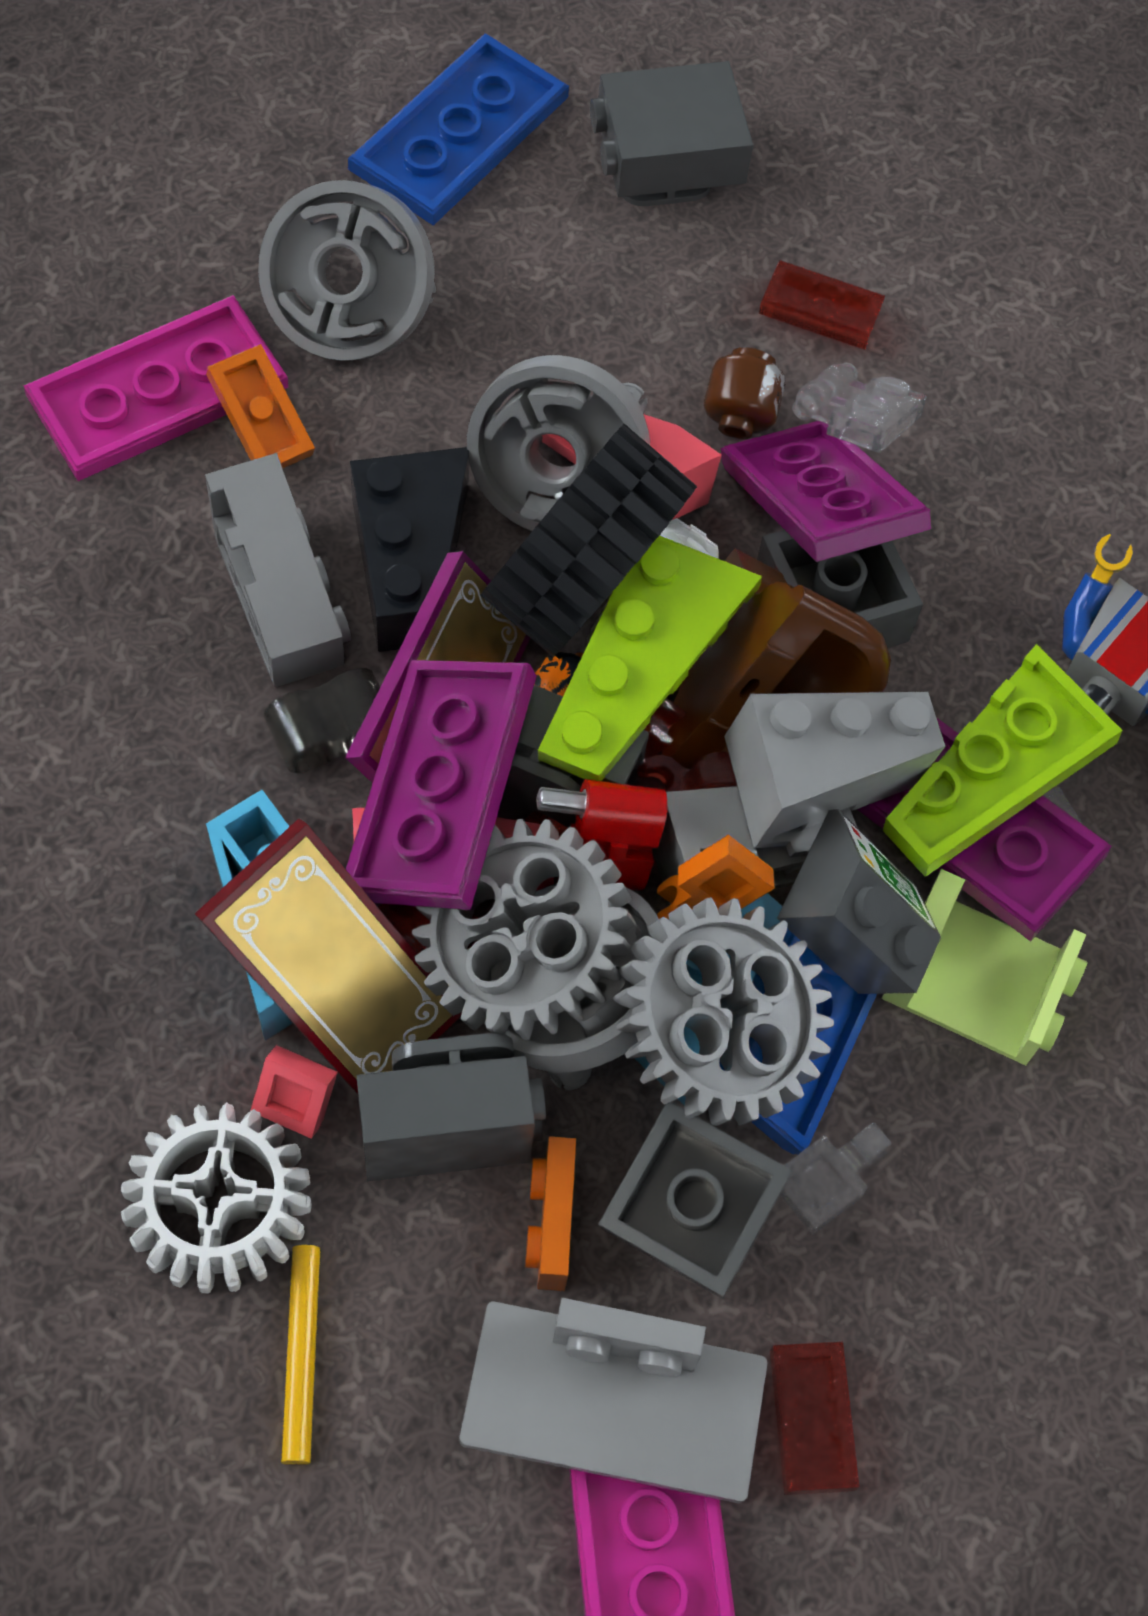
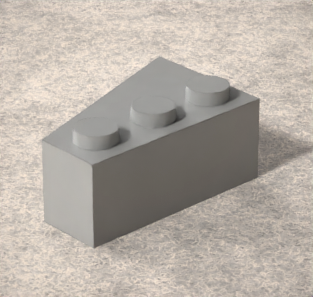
M277 453L205 474L215 540L274 688L345 665L343 643L351 641L348 622L340 605L332 608L327 594L330 591V583L321 558L319 556L314 557L309 544L310 537L301 510L296 508Z
M928 692L750 694L724 736L754 849L771 843L775 836L801 826L804 830L820 824L829 810L839 809L841 811L850 808L853 811L913 788L946 747Z
M738 786L666 792L668 800L666 822L658 848H652L663 882L673 875H678V866L729 834L774 869V886L777 889L794 884L825 817L820 824L804 830L801 826L775 836L771 843L754 849ZM850 808L841 810V812L856 826Z

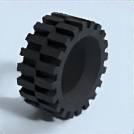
M623 424L528 535L480 596L554 657L581 629L588 618L595 613L609 594L625 578L631 568L646 553L651 544L669 525V522L684 506L685 502L697 488V485L627 425Z

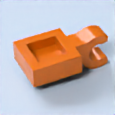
M728 834L678 866V875L667 878L658 886L657 894L671 904L658 912L657 916L659 919L663 916L669 919V913L686 903L693 910V906L711 897L717 909L733 898L739 900L742 909L775 889L774 869Z

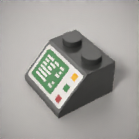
M839 809L829 810L777 919L780 922L786 921L788 923L787 928L799 940H805L808 944L807 947L858 994L917 993L941 939L918 887Z

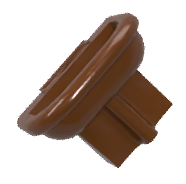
M736 548L726 558L725 562L761 575L760 588L754 593L747 604L744 602L728 622L726 630L712 647L708 646L690 668L688 676L679 686V693L671 704L667 715L665 729L667 742L662 752L665 760L724 787L737 786L724 736L750 694L883 692L888 684L891 657L883 635L863 617L803 585L793 587L787 584L781 572Z

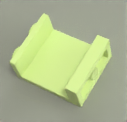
M941 869L925 901L941 939L917 993H884L882 999L1026 1066L1039 1048L1049 1052L1057 1039L1065 1016L1056 1013L1055 1010L1062 993L1072 997L1084 974L1087 961L1077 956L1086 934L1074 929L1061 949L1036 937L1030 942L1008 924L957 902V897L965 879Z

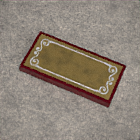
M299 818L195 913L196 917L357 1095V1075L392 1071L391 1054L394 1049L415 1041L438 1039L461 1017L462 1012L453 1016L440 1004L443 995L436 996L426 987L424 981L432 972H426L416 963L415 956L417 953L309 825Z

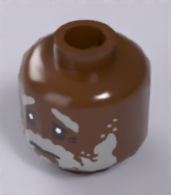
M748 347L733 349L731 354L720 357L712 368L704 399V409L712 420L719 423L718 430L722 434L737 439H749L752 437L753 432L768 430L775 424L786 385L785 376L782 370L776 366L775 358L770 354Z

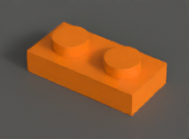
M261 344L207 367L206 375L250 460L277 453L283 469L313 455L315 447Z
M549 1136L546 1159L533 1158L530 1200H542L543 1205L541 1226L528 1225L525 1268L538 1269L537 1289L565 1291L569 1271L576 1138Z

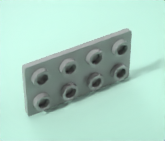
M561 1298L558 1314L492 1301L486 1307L459 1441L463 1447L734 1503H742L746 1500L749 1491L768 1362L761 1355L703 1344L705 1326L567 1298Z

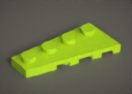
M659 536L612 592L540 744L538 760L583 779L602 781L650 723L651 716L669 694L673 695L686 679L690 668L708 646L712 647L726 630L728 622L744 602L747 604L754 593L757 592L761 585L762 576Z
M1036 644L1026 655L1022 665L1009 680L1006 679L994 692L989 704L973 722L969 721L957 735L952 747L939 762L932 764L888 815L883 832L926 877L1116 745L1123 730Z

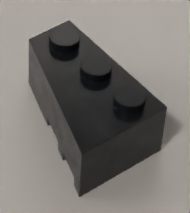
M467 447L350 461L352 501L378 652L400 649L447 553L456 552L464 504L469 487L470 464Z

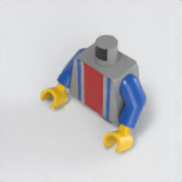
M1108 534L1097 543L1094 553L1097 565L1093 573H1085L1064 612L1062 650L1072 661L1066 674L1107 715L1112 711L1130 725L1135 726L1148 715V597L1121 578L1115 582L1114 586L1109 583L1113 573L1120 572L1130 563L1133 550L1130 544L1125 558L1118 564L1106 562L1102 557L1101 551L1111 534Z

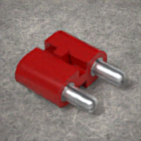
M588 779L583 781L580 792L546 787L539 789L536 797L538 810L575 814L576 823H571L570 826L575 828L583 838V845L594 840L605 854L603 861L609 859L613 861L622 874L616 883H623L626 888L631 890L643 891L645 889L654 863L652 848H658L666 822L668 800L665 789Z

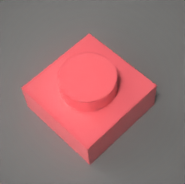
M276 1045L265 1058L251 1110L255 1109L260 1112L261 1117L312 1139L323 1122L338 1072Z

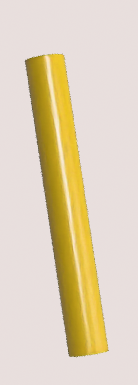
M297 1245L292 1248L282 1464H310L320 1267V1247L314 1245Z

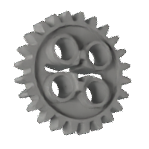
M517 819L513 836L506 838L498 827L494 825L471 910L416 906L425 918L431 921L430 924L412 930V935L423 946L428 947L415 956V961L426 972H432L425 979L424 983L436 996L443 995L440 1004L450 1014L455 1016L462 1012L461 1020L471 1029L476 1031L486 1021V1029L491 1033L505 1034L510 1023H512L514 1031L523 1040H529L533 1031L534 1021L539 1020L553 1035L558 1032L557 1014L566 1010L573 1019L580 1022L583 1020V1013L579 1001L583 997L587 996L601 1004L606 1000L602 991L596 985L601 977L610 980L621 979L622 976L619 974L618 969L610 960L612 956H623L632 953L626 939L617 934V932L635 927V920L629 911L620 908L632 900V897L623 883H616L622 874L611 859L603 861L605 854L594 840L583 845L584 840L575 828L570 826L559 838V832L550 820L545 819L534 836L525 821ZM550 877H559L557 885L551 892L543 896H535L538 886L544 880ZM495 899L493 907L487 915L478 919H472L474 911L479 904L486 900ZM578 905L579 911L573 915H570ZM567 937H576L575 945L568 954L560 958H551L553 949L559 941ZM476 941V942L473 944V946L468 950V945H469L471 942ZM511 959L509 970L503 977L495 981H488L490 970L496 963Z
M712 897L706 898L693 906V910L685 903L670 912L669 919L663 916L647 927L650 937L644 936L630 946L631 951L638 960H632L619 969V974L634 986L614 995L615 1002L632 1009V1016L616 1024L617 1031L636 1033L638 1040L636 1044L624 1053L626 1058L636 1059L645 1056L649 1062L640 1081L645 1084L660 1077L666 1082L660 1100L664 1105L683 1095L686 1097L685 1117L691 1119L704 1113L708 1108L711 1124L715 1126L730 1121L732 1116H734L738 1125H745L757 1120L759 1114L763 1118H767L783 1111L782 1102L788 1104L801 1099L804 1096V1092L800 1084L819 1078L821 1074L811 1060L829 1054L831 1049L825 1042L816 1037V1033L834 1026V1020L817 1013L816 1006L831 998V992L813 989L810 982L823 970L821 965L803 966L799 960L808 945L807 942L802 940L788 946L783 941L788 923L783 920L769 929L765 928V912L761 906L746 913L742 918L739 900L735 898L721 905L719 909H717ZM687 959L698 966L702 974V985L695 982L688 973ZM751 970L756 972L762 979L765 989L764 994L755 988L751 980ZM684 1027L690 1028L696 1034L700 1045L699 1054L688 1047L684 1038ZM749 1037L758 1042L762 1049V1063L753 1057L749 1048ZM719 1061L721 1062V1064H722V1066L724 1067L725 1071L721 1069L720 1064H719Z

